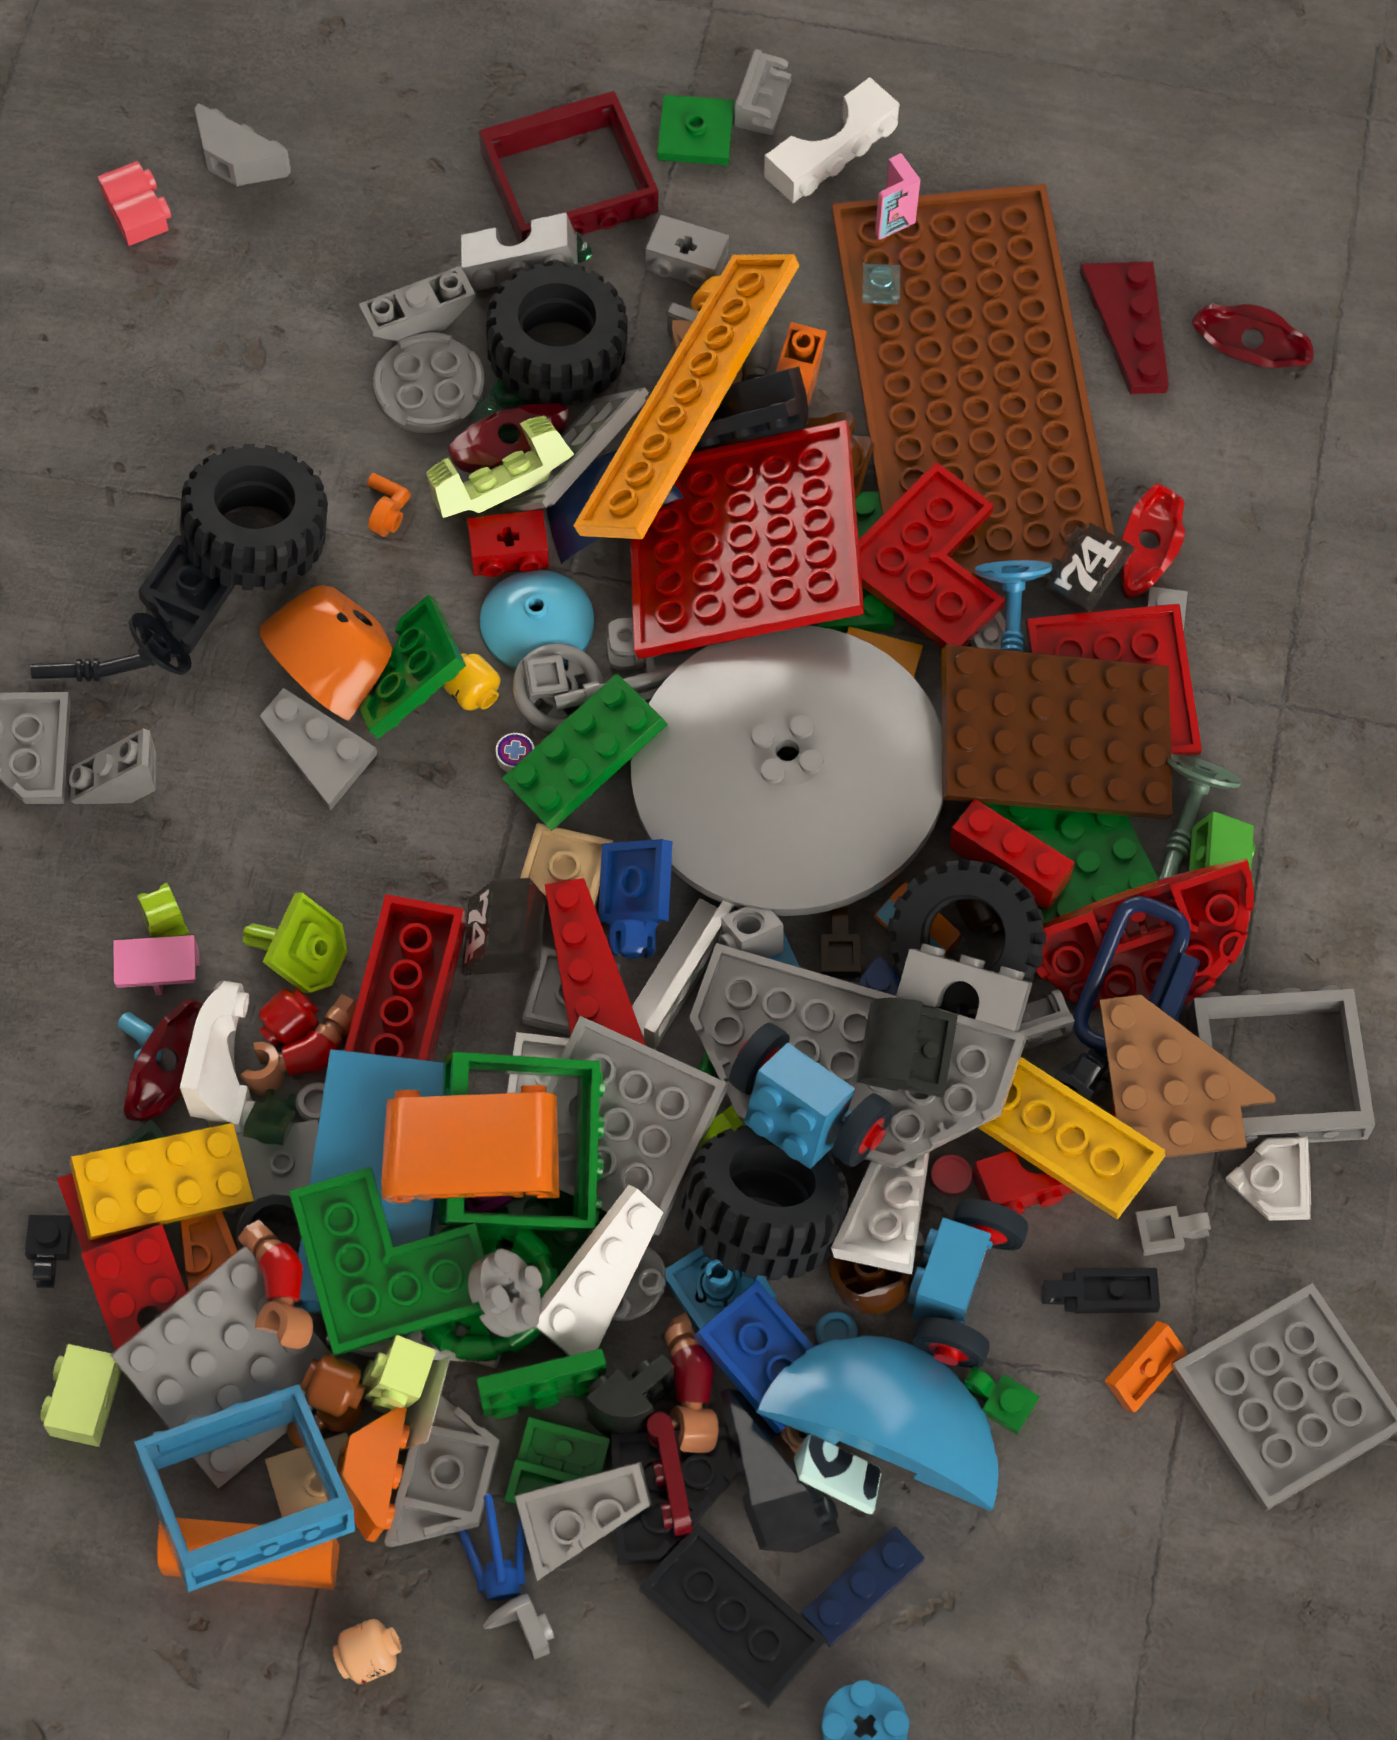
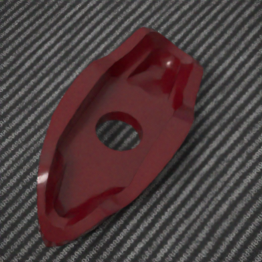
M1210 304L1199 310L1192 319L1194 330L1203 339L1226 356L1235 360L1265 368L1303 367L1313 361L1314 349L1308 336L1290 326L1279 314L1270 309L1253 304L1237 306ZM1248 330H1258L1263 335L1264 341L1260 347L1249 349L1244 346L1242 335Z
M529 404L496 412L470 425L448 446L449 455L453 463L464 472L473 473L484 467H489L491 470L504 464L503 459L514 452L523 451L526 453L531 451V447L519 423L545 415L561 435L568 421V408L561 404ZM511 425L518 430L519 439L513 444H506L499 439L498 430L502 426Z
M189 998L179 1004L159 1022L145 1041L132 1068L126 1090L123 1111L127 1120L144 1121L159 1116L182 1096L180 1084L196 1019L203 1006L198 1000ZM163 1048L172 1050L176 1056L175 1067L169 1072L161 1070L156 1063V1056Z

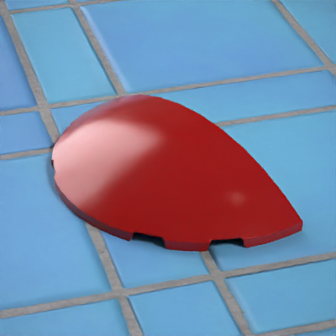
M1248 859L1204 867L1148 883L1091 903L1043 923V930L1046 932V944L1043 946L1042 956L1044 958L1041 967L1037 968L1036 972L1043 980L1048 979L1054 986L1060 989L1065 998L1077 1004L1112 915L1118 905L1131 897H1149L1176 908L1183 913L1189 922L1191 934L1185 954L1201 962L1184 1005L1192 1002L1193 998H1199L1216 984V979L1225 971L1229 964H1234L1247 939V928L1251 910L1254 908V888ZM1137 912L1130 916L1092 1010L1100 1007V1000L1141 994L1149 1000L1174 938V928L1170 923L1142 912Z

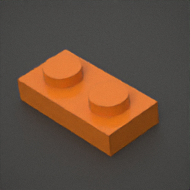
M1157 1321L1105 1379V1383L1122 1407L1135 1413L1173 1370V1363L1182 1359L1187 1354V1351L1170 1326Z

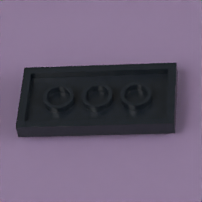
M698 1523L692 1528V1533L687 1534L639 1586L641 1593L768 1708L827 1642V1639Z

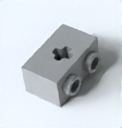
M660 215L646 247V270L660 277H671L687 282L693 287L700 288L707 279L712 276L721 275L729 255V235Z

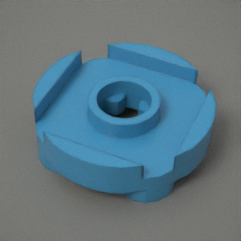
M860 1680L854 1684L844 1686L830 1698L823 1711L821 1732L823 1740H907L910 1721L904 1705L891 1690L880 1684ZM858 1717L863 1720L868 1717L872 1718L875 1721L873 1729L877 1732L876 1735L872 1738L867 1734L861 1738L855 1735L857 1725L853 1721Z

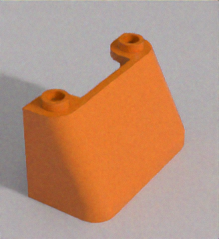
M545 1085L521 1086V1093L420 1097V1091L399 1090L395 1091V1098L386 1101L381 1199L388 1203H412V1200H415V1196L421 1201H430V1199L523 1197V1192L527 1196L537 1195V1198H559L557 1096L553 1093H546Z

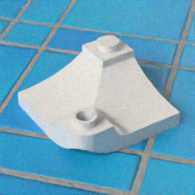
M218 982L214 987V992L203 1004L196 1019L180 1084L190 1117L207 1119L209 1128L233 1123L236 1133L245 1132L246 1125L252 1126L256 1114V1101H252L248 1086L239 1085L234 1061L235 1033L239 1017L246 1016L249 1004V993L244 992L241 983Z

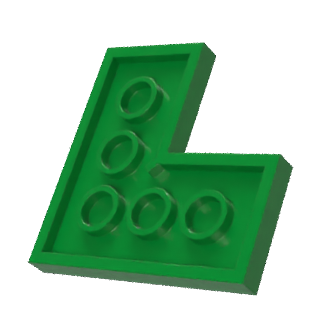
M371 1167L289 1191L334 1356L391 1340L396 1335L404 1336L483 1312L479 1301L472 1303L468 1287L469 1273L472 1265L485 1256L476 1223L394 1247L374 1172Z

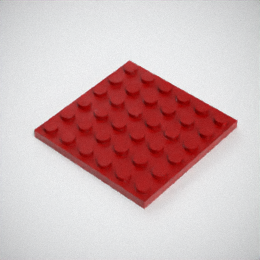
M843 420L692 453L674 483L683 495V498L660 507L643 539H630L634 652L638 659L864 614L851 436L847 421Z

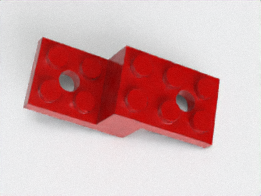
M70 1173L57 1178L83 1251L81 1255L114 1348L117 1350L142 1329L139 1325L138 1317L144 1308L156 1307L163 1312L186 1294L187 1291L164 1225L160 1224L154 1227L89 1241L73 1175Z

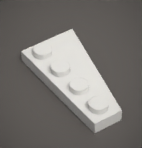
M929 1152L898 1168L871 1161L840 1227L839 1233L832 1244L831 1249L834 1258L912 1275Z

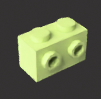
M396 1335L382 1348L381 1352L377 1353L374 1361L370 1360L361 1380V1384L367 1386L363 1399L373 1402L372 1407L385 1414L396 1407L409 1408L421 1396L436 1350Z

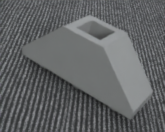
M199 103L197 104L195 113L208 171L236 186L284 178L291 173L288 150L282 144L275 140H267L256 134L247 125H239L226 118L219 110L209 109Z
M458 266L359 303V309L374 337L399 341L418 333L443 332L476 297L462 267Z
M142 728L72 766L69 776V784L71 786L70 802L74 804L133 803L156 791L157 753L150 730Z

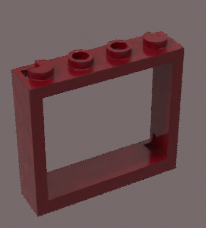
M615 90L479 130L481 154L519 244L529 237L531 223H525L499 159L609 126L638 191L564 212L567 213L577 238L600 229H611L617 224L630 220L644 219L651 214L659 212L658 188Z

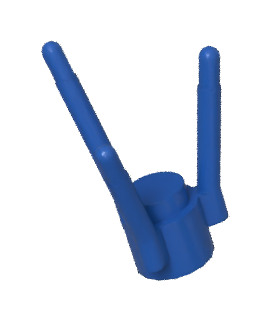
M490 1493L484 1495L493 1562L486 1564V1572L483 1570L467 1530L458 1531L476 1576L478 1592H485L487 1601H499L519 1596L521 1594L520 1586L526 1584L524 1575L526 1537L520 1519L516 1535L514 1567H512L511 1560H503L493 1497Z

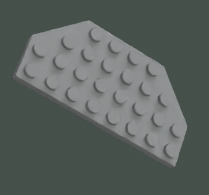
M716 943L689 1016L719 1079L729 1084L726 1092L741 1121L745 1120L751 1095L736 1089L729 1082V1074L742 1045L761 1026L766 1023H773L789 1035V1044L855 1088L849 1106L851 1112L872 1093L880 1095L893 1105L892 1117L882 1141L864 1158L893 1168H898L1001 1116L1027 1039L1026 1034L958 1015L946 1089L943 1096L936 1097L902 1088L893 1091L858 1083L857 1076L870 1003L879 998L900 997ZM922 1004V1006H924V1007H929V1008L941 1010V1009H938V1008H934V1007H931V1006H927V1005Z

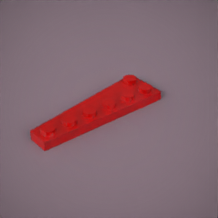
M580 878L545 884L570 1036L579 1017L582 1016L646 1045L585 879Z

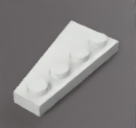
M631 1185L626 1187L541 1299L539 1324L536 1328L568 1356L598 1349L663 1214L653 1202Z

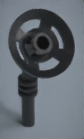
M135 613L129 620V628L135 642L139 646L137 654L100 662L99 658H94L93 662H91L90 658H86L84 662H82V659H77L75 663L31 664V678H76L78 682H82L83 678L87 682L94 678L95 681H100L101 677L141 669L149 665H158L171 673L183 675L190 670L192 662L189 653L180 647L155 617L146 613ZM136 627L139 629L140 637L137 636ZM171 657H176L178 667L169 663Z

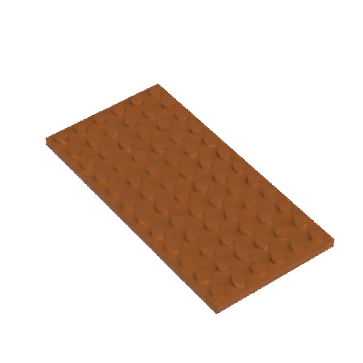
M1046 184L919 195L916 222L881 240L875 235L878 199L832 204L831 214L867 433L874 443L871 457L882 516L937 462L995 505L993 514L950 557L979 580H985V578L975 574L976 566L999 561L1033 560L1048 562L1052 564V571L1049 573L1062 572L1073 561L1072 557L1076 554L1080 558L1084 569H1086L1081 544L1087 536L1105 545L1107 540L1111 541L1112 544L1109 548L1114 550L1117 544ZM1088 550L1091 565L1097 554ZM1119 554L1116 555L1109 567L1118 566ZM1102 557L1095 568H1104L1105 566L1103 565L1106 559Z

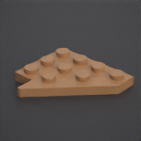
M1141 994L1100 1000L1116 1118L1165 1149L1164 1158L1246 1148L1241 1107L1275 1103V1094Z

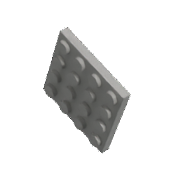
M580 1016L560 1059L600 1061V1072L603 1073V1083H606L604 1096L599 1097V1114L604 1115L605 1126L603 1137L598 1139V1155H601L603 1158V1175L600 1181L597 1180V1197H600L602 1200V1210L608 1212L628 1185L637 1188L663 1212L653 1233L659 1236L729 1084ZM551 1076L546 1087V1093H553L557 1096L559 1189L574 1196L577 1078Z
M243 1246L110 1355L168 1429L184 1425L195 1417H206L224 1411L235 1403H246L261 1398L275 1389L278 1392L298 1384L301 1386L312 1359L320 1360L324 1354H331L314 1331H312V1337L307 1346L301 1349H292L281 1346L276 1335L277 1333L255 1329L256 1319L261 1309L269 1302L266 1300L264 1276L260 1273L258 1269L259 1264L247 1246ZM288 1424L195 1456L192 1459L212 1484L219 1489L285 1434Z
M1313 1283L1172 1365V1371L1264 1512L1397 1434L1396 1405Z

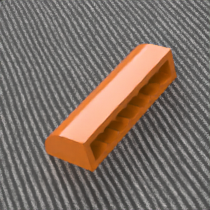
M176 1518L189 1551L261 1526L256 1524ZM159 1520L157 1541L158 1567L163 1575L182 1577ZM337 1538L223 1580L334 1590L340 1546Z

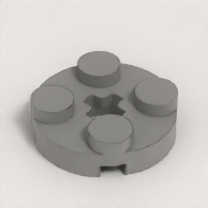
M502 1248L486 1254L472 1265L468 1279L469 1295L472 1303L479 1301L481 1309L485 1313L479 1317L488 1329L497 1335L509 1337L534 1328L539 1324L541 1309L539 1289L542 1286V1277L535 1266H527L518 1255Z

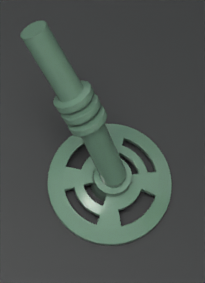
M1171 754V759L1168 757V764L1180 775L1188 779L1186 787L1189 791L1176 829L1170 832L1165 847L1167 857L1159 880L1177 875L1182 860L1187 858L1192 838V827L1204 794L1207 795L1210 788L1231 789L1240 787L1242 779L1221 766L1192 756Z

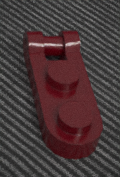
M657 1412L652 1414L647 1421V1439L653 1447L658 1448L660 1460L653 1461V1470L657 1487L665 1486L668 1502L660 1503L664 1528H673L675 1536L692 1533L691 1518L673 1423L667 1414Z

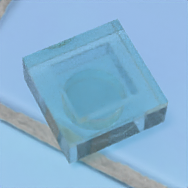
M863 264L862 303L899 304L900 265Z

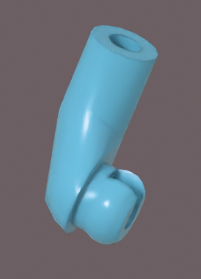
M127 1012L120 1017L118 1028L135 1039L141 1048L134 1054V1059L136 1060L153 1028L131 1012ZM162 1049L158 1052L156 1056L157 1063H159L162 1058Z

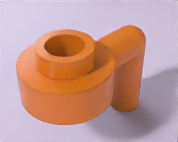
M372 473L368 479L367 486L389 497L383 496L376 503L369 518L368 529L385 537L390 532L395 533L403 519V513L400 510L410 499L411 493L407 488L376 473Z

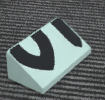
M814 1434L808 1435L793 1457L798 1479L867 1514H872L875 1510L881 1478L880 1468Z

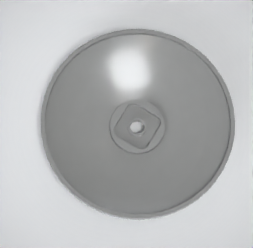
M807 625L712 644L695 653L666 678L649 702V705L665 720L667 726L631 758V783L641 825L649 840L664 839L673 841L672 871L690 886L716 901L734 904V907L738 909L746 906L770 909L775 915L779 916L809 915L830 911L865 898L885 886L914 860L926 844L936 825L943 805L942 727L936 711L924 690L901 664L872 644L850 634L817 626ZM784 747H793L799 752L798 756L791 761L781 760L777 753Z

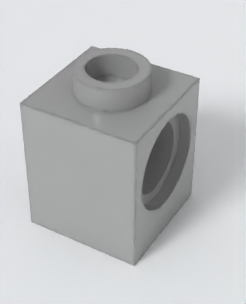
M746 906L721 917L719 944L770 958L783 952V923L770 909Z

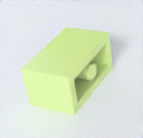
M68 1344L65 1355L57 1358L53 1371V1381H56L52 1397L47 1396L45 1398L40 1416L41 1421L44 1422L43 1426L51 1437L97 1447L100 1446L122 1372L110 1355L112 1353Z

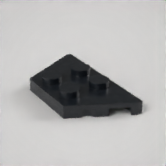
M176 535L139 588V599L185 652L191 654L236 585L233 584L232 588L220 583V578L215 577L211 579L202 573L201 566H195L189 559L188 551L183 548L181 536Z

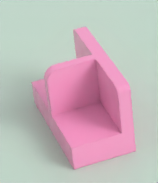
M195 935L114 940V984L117 988L153 986L155 994L162 995L163 985L186 984L196 981V966H200Z

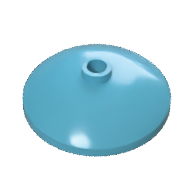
M549 570L518 572L499 582L487 595L480 613L481 635L487 649L494 658L503 665L516 670L521 660L528 653L543 645L567 644L585 651L594 632V611L585 591L569 577ZM533 606H541L543 608L538 612L530 610ZM563 660L564 668L568 666L567 660Z

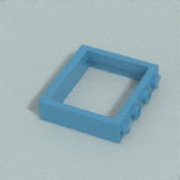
M299 1384L278 1392L275 1389L266 1396L246 1403H235L224 1411L206 1417H195L184 1425L164 1432H153L152 1436L134 1442L140 1472L188 1592L355 1531L353 1506ZM294 1422L328 1501L189 1551L157 1470Z

